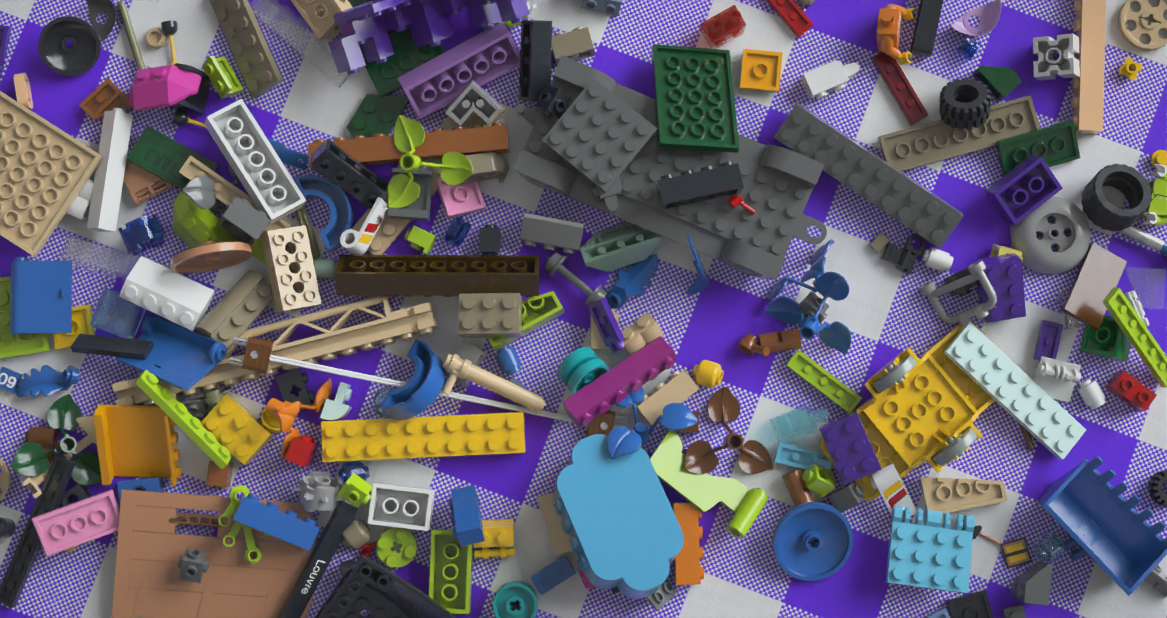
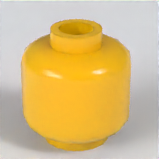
M702 360L699 365L696 364L694 367L693 376H695L698 385L714 388L716 385H720L723 379L724 370L721 369L719 363Z

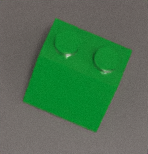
M1104 315L1099 329L1094 330L1086 325L1080 351L1110 360L1127 362L1131 343L1114 318Z

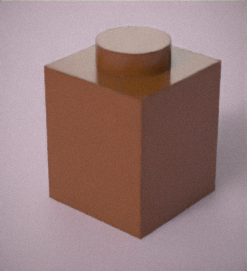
M213 460L209 461L206 485L230 487L233 463L229 462L221 470Z

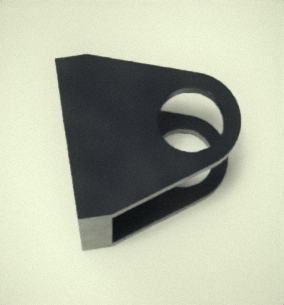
M175 63L174 66L196 73L202 78L196 94L165 108L181 109L185 112L204 115L211 86L209 76L193 66Z

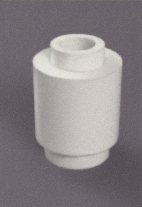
M930 247L929 250L926 249L922 256L925 266L941 272H948L954 259L949 253L934 247Z
M1089 378L1079 384L1080 388L1077 390L1086 405L1090 406L1092 410L1106 403L1105 395L1096 380L1091 381Z

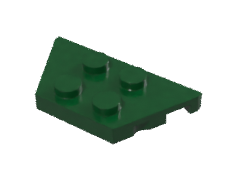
M366 94L346 128L352 137L365 136V138H371L374 134L389 136L395 127L398 116L402 115L410 101L407 97L385 95L380 98L379 95Z

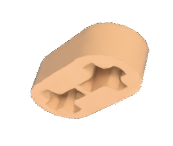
M26 73L14 74L17 102L30 110L33 108L29 78Z

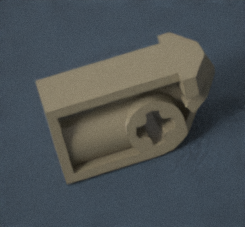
M487 152L466 156L473 166V173L461 184L498 179L499 183L504 182L509 171V165L503 155H499L496 152Z

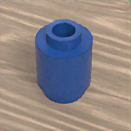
M508 346L497 350L499 354L496 355V359L507 377L522 370L520 367L521 362L513 347L509 349Z

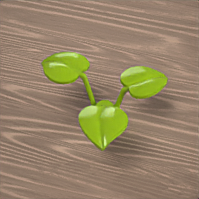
M399 115L394 129V141L398 150L406 153L400 158V166L408 176L406 174H397L391 178L388 185V207L403 208L414 203L419 197L420 187L416 182H413L414 177L410 171H417L420 166L442 168V180L448 185H459L473 173V166L470 160L463 154L452 151L443 155V164L421 162L417 155L412 154L415 152V147L421 146L424 142V128L419 122Z

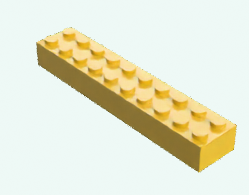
M524 412L412 417L408 420L387 418L321 422L323 462L526 453Z

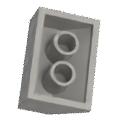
M524 213L520 240L526 246L536 247V244L543 245V249L555 251V248L563 249L564 253L575 254V252L580 251L584 224Z

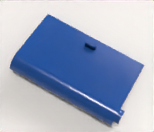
M150 314L144 318L142 322L143 335L138 338V340L153 342L154 347L147 358L144 360L115 357V359L140 372L147 370L149 373L154 374L158 380L183 391H188L226 357L227 352L226 346L223 343Z

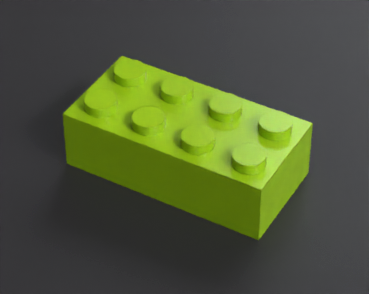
M433 529L431 530L429 597L450 613L469 614L471 611L473 544L461 547L459 539H454L453 530Z

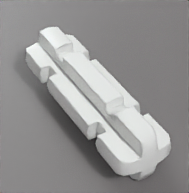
M1129 291L1125 293V297L1145 326H1149L1148 319L1144 317L1145 312L1141 303L1136 299L1138 298L1136 292Z

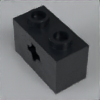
M296 369L275 377L284 402L294 403L299 401L304 405L314 404L315 395L312 390L309 391L307 383H309V379L305 371L302 372L301 369ZM295 386L301 388L299 396L293 394V391L296 390ZM300 408L299 413L308 409Z

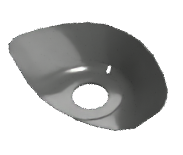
M86 0L90 20L101 38L100 42L108 37L117 19V13L114 14L116 12L115 6L111 0ZM105 12L108 15V21L105 24H99L96 21L98 13Z

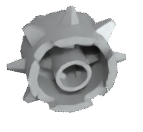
M311 471L309 476L303 475L302 480H297L301 487L294 488L293 491L300 492L299 502L305 506V511L316 512L319 510L333 513L338 502L345 500L343 497H337L342 488L343 480L339 476L336 478L330 477V472Z

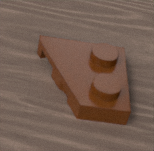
M109 78L79 104L93 120L103 118L104 112L112 111L113 108H121L125 111L134 109L126 101L127 96Z

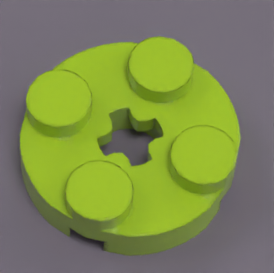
M389 527L380 534L376 544L378 557L389 567L398 568L407 565L412 561L417 552L416 539L405 528ZM393 542L402 544L399 552L391 550Z

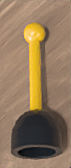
M177 21L161 22V28L164 34L169 36L172 57L171 65L178 63L176 62L173 35L178 30Z
M176 110L173 124L183 126L191 123L206 128L204 123L189 119V115L184 110Z

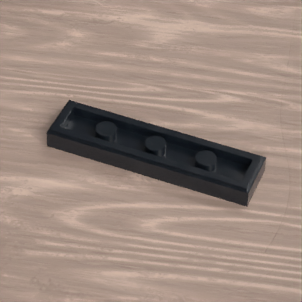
M79 334L71 345V350L75 353L145 360L154 345L152 341Z

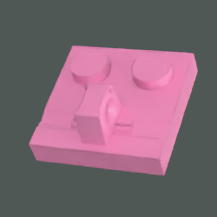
M442 178L436 180L447 219L485 210L486 205L478 182L448 185Z

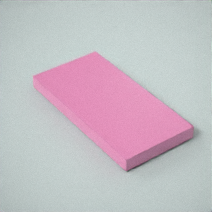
M111 489L33 517L32 521L47 557L118 531L120 508Z

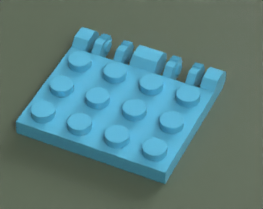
M894 505L891 516L886 583L967 594L969 591L975 517L965 515L963 523V515L958 514L954 530L949 529L951 523L950 513L945 512L943 527L940 528L942 512L926 510L924 525H922L923 510L917 509L915 524H910V507H905L903 513L902 506Z

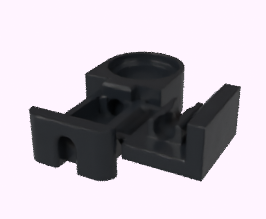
M912 235L908 237L904 247L900 249L894 247L895 244L891 242L887 243L880 259L895 264V268L905 274H914L911 270L917 257L922 256L926 247V240L920 235ZM914 238H917L921 243L920 248L917 250L911 246V241Z

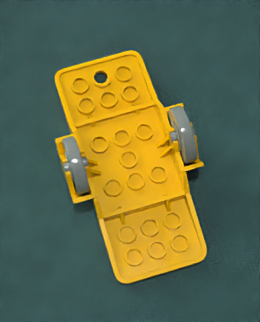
M958 324L930 347L920 358L916 356L911 348H908L883 366L864 384L873 396L853 411H857L881 469L894 464L900 478H903L926 461L939 473L943 466L958 459L968 451L970 445L975 440L983 436L974 426L973 422L995 400L943 353L964 326H961V324ZM822 437L819 441V448L836 468ZM871 474L855 480L857 485H860L863 489L864 501H872L881 495L879 489L874 490L869 480L872 478Z

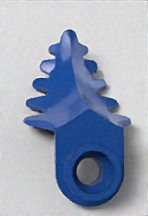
M656 254L649 255L646 260L635 263L636 266L633 264L627 265V272L623 269L618 270L617 283L606 295L611 309L621 308L631 296H643L645 294L642 286H651L648 277L654 278L656 275L652 271L658 270L655 266L659 264Z
M44 365L41 367V372H39L37 369L32 368L31 376L24 373V379H19L16 395L18 397H28L32 393V397H35L42 392L43 396H50L59 390H68L72 384H77L80 374L79 369L74 366H68L63 372H58L50 366Z

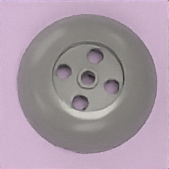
M1052 196L1016 225L1011 224L1010 227L1012 248L1023 252L1022 264L1039 274H1061L1074 268L1084 258L1090 244V227L1084 213L1071 201L1057 196ZM1049 216L1055 221L1054 224L1048 223ZM1064 229L1069 230V237H1066L1063 234ZM1037 231L1042 232L1041 240L1037 239L1036 237ZM1052 244L1058 245L1059 249H1057V252L1051 250Z

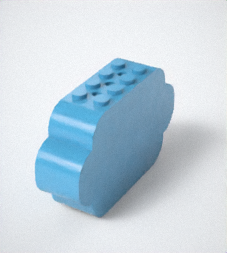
M595 434L586 437L574 446L568 466L558 476L553 491L555 512L557 515H561L563 531L565 534H569L571 550L573 553L576 552L579 558L577 560L581 572H585L591 584L600 589H611L617 586L623 595L631 599L647 597L658 591L667 579L670 564L683 547V532L651 460L644 449L640 447L638 451L632 454L612 459L608 450V436Z

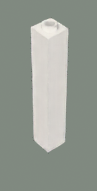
M113 108L112 111L104 112L98 152L103 157L96 167L87 229L100 232H116L133 115L125 113V110L121 108Z

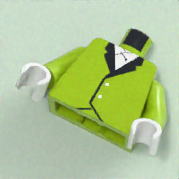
M1155 164L1157 172H1151V175L1158 178L1155 177L1148 181L1152 199L1150 206L1142 214V217H1147V221L1143 222L1144 225L1162 226L1167 224V168L1165 165Z

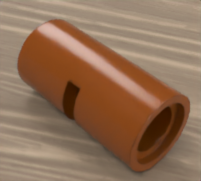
M798 329L758 334L759 346L769 347L770 353L801 349V338Z
M801 469L782 476L795 507L803 503L815 502L810 489L807 488L806 482L802 479L803 473Z

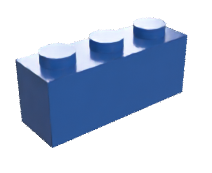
M475 485L451 490L452 498L449 499L451 511L454 510L453 513H450L452 524L456 525V527H452L454 539H459L461 547L484 542L480 505Z

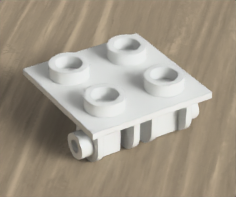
M1041 356L1034 382L1053 399L1069 402L1076 381L1079 382L1081 379V374H1079L1081 365Z

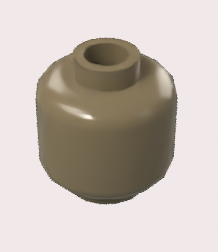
M355 519L343 532L341 542L346 548L351 547L357 550L370 540L372 532L363 520Z

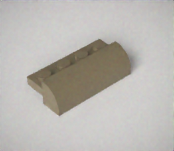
M248 270L195 327V331L223 343L226 346L227 352L234 344L233 341H237L234 337L240 338L274 300L271 285L263 280L264 276L260 273Z

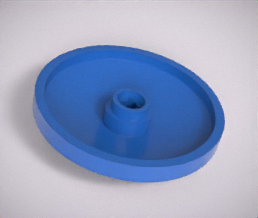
M821 502L803 503L789 510L779 520L772 538L773 553L781 568L792 577L805 581L821 580L836 573L848 560L853 547V533L847 519L835 507Z

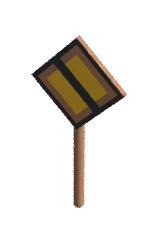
M981 531L978 534L1001 547L1007 569L1032 562L1025 537L1001 543Z

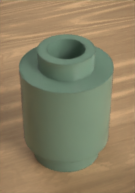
M316 259L314 263L316 278L335 279L338 261L336 259Z

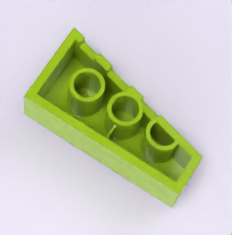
M554 291L522 300V336L565 313ZM488 338L495 351L518 339Z

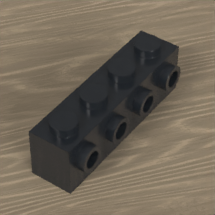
M521 21L519 100L538 101L546 85H550L552 72V21Z
M329 139L312 153L310 165L316 171L327 176L332 183L343 188L348 195L358 199L363 206L372 209L378 197L383 200L388 197L389 184Z

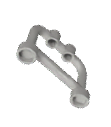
M983 260L971 264L968 267L971 274L940 288H937L933 281L919 288L923 296H928L938 316L949 324L960 322L961 326L972 322L971 317L976 316L978 320L989 315L988 310L992 309L997 302L996 293L983 271L986 268ZM979 280L988 295V302L981 303L969 310L961 311L957 315L949 316L938 297Z

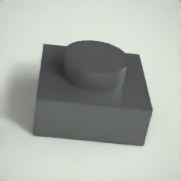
M1022 604L1002 608L1004 618H1026Z

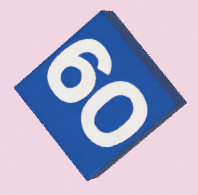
M2 367L0 370V388L15 393L19 379H21L23 374Z

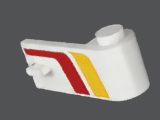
M378 197L360 231L348 229L342 233L340 237L341 245L355 256L364 254L384 220L388 208H390L388 204Z
M894 464L871 474L872 478L869 480L874 490L879 489L891 515L894 505L902 506L903 513L905 507H910L911 516L916 514L917 510Z

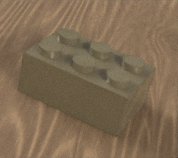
M459 294L458 334L460 337L522 338L521 294Z

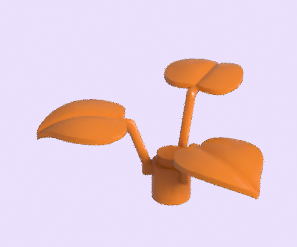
M330 378L318 390L312 405H304L299 401L294 403L285 401L283 403L275 398L269 400L265 409L266 413L277 417L276 420L280 421V431L282 433H286L289 430V434L283 441L281 460L286 457L293 437L300 436V430L292 428L300 408L315 409V412L319 413L323 410L326 399H330L332 391Z

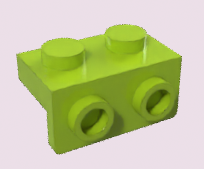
M212 55L207 58L202 66L222 99L239 94L244 90L225 56L214 58Z

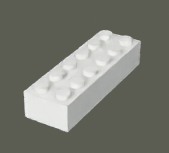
M242 99L207 116L204 125L256 207L268 215L267 218L271 220L268 226L304 206L306 199Z

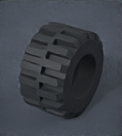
M972 78L955 79L954 82H948L947 86H944L942 91H940V118L946 125H951V128H959V130H970L972 127L978 128L980 124H984L986 119L989 118L991 92L988 90L987 85H983V82L975 81Z

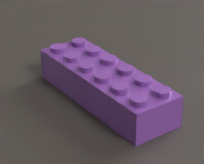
M500 22L494 28L483 31L397 79L419 119H422L453 102L472 80L479 86H482L519 66L520 53L509 30L503 22Z

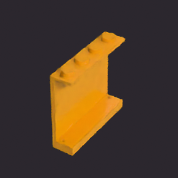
M98 405L93 417L102 485H111L114 476L168 477L172 481V486L175 487L182 475V467H179L178 464L180 450L177 449L176 445L178 443V432H175L176 423L159 406Z

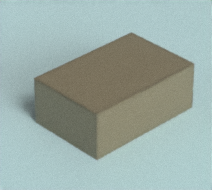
M881 232L868 246L876 253H879L890 239Z

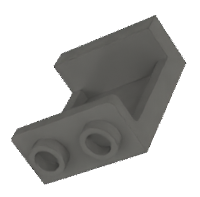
M397 165V168H392V177L397 174H406L408 176L400 165ZM420 167L417 171H410L414 177L413 182H416L420 187L419 197L409 206L388 208L389 218L430 221L433 172L429 171L428 167Z

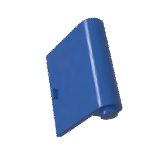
M15 257V261H11L10 334L72 333V261H27L26 257Z

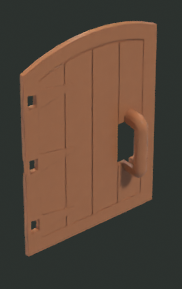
M122 489L112 618H277L310 557L317 540L315 538L310 551L277 537H268L262 531L252 528L255 546L260 549L262 556L257 563H249L244 557L247 545L243 527L235 537V544L233 546L226 547L222 543L223 536L228 534L235 523L232 516L230 517L231 523L229 526L222 527L218 523V517L225 512L231 502L230 497ZM259 500V502L267 504L268 501L279 506L278 510L283 512L286 509L298 514L297 518L302 520L305 517L312 519L310 512L305 511V506L300 502ZM177 508L219 511V515L177 512ZM222 517L220 520L221 524H226L228 518ZM179 524L218 527L217 537L175 534V527ZM227 537L225 539L226 544H230L232 542V537ZM187 548L207 551L206 560H210L207 573L204 572L201 583L180 580L181 568H178L180 555L184 556ZM256 552L250 553L251 559H255L257 557ZM313 595L308 605L306 606L301 618L307 617V614L311 607Z

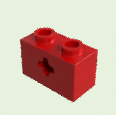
M1125 371L1116 372L1105 387L1137 412L1146 411L1157 396Z
M300 434V437H293L284 460L302 467H308L311 465L319 444L314 442L315 438L305 434Z

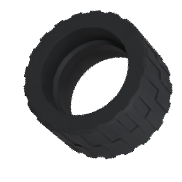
M1124 164L1108 165L1101 169L1085 186L1081 195V204L1087 218L1096 226L1109 231H1122L1125 228H1129L1150 206L1152 199L1151 188L1148 185V181L1135 168ZM1110 186L1120 190L1129 202V209H1120L1113 206L1104 196L1102 187Z

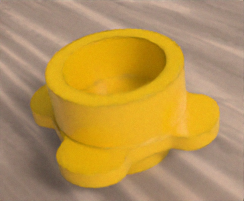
M1127 57L1124 60L1125 63L1119 68V73L1129 78V80H1135L1137 73L1143 68L1142 64L1134 62L1131 57Z

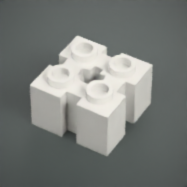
M1072 33L1057 35V40L1050 36L1033 38V54L1038 56V61H1033L1034 78L1038 80L1056 79V74L1062 78L1080 77L1079 60L1074 58V54L1079 53V37ZM1056 54H1059V58L1056 61L1053 60L1054 57H1057Z

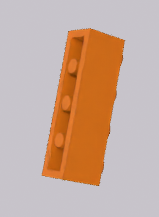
M691 502L672 503L673 512L684 536L683 547L674 559L675 584H701L700 579H704V568L700 567V559H703V547H699V539L703 538L702 526H699L698 518H702V511Z

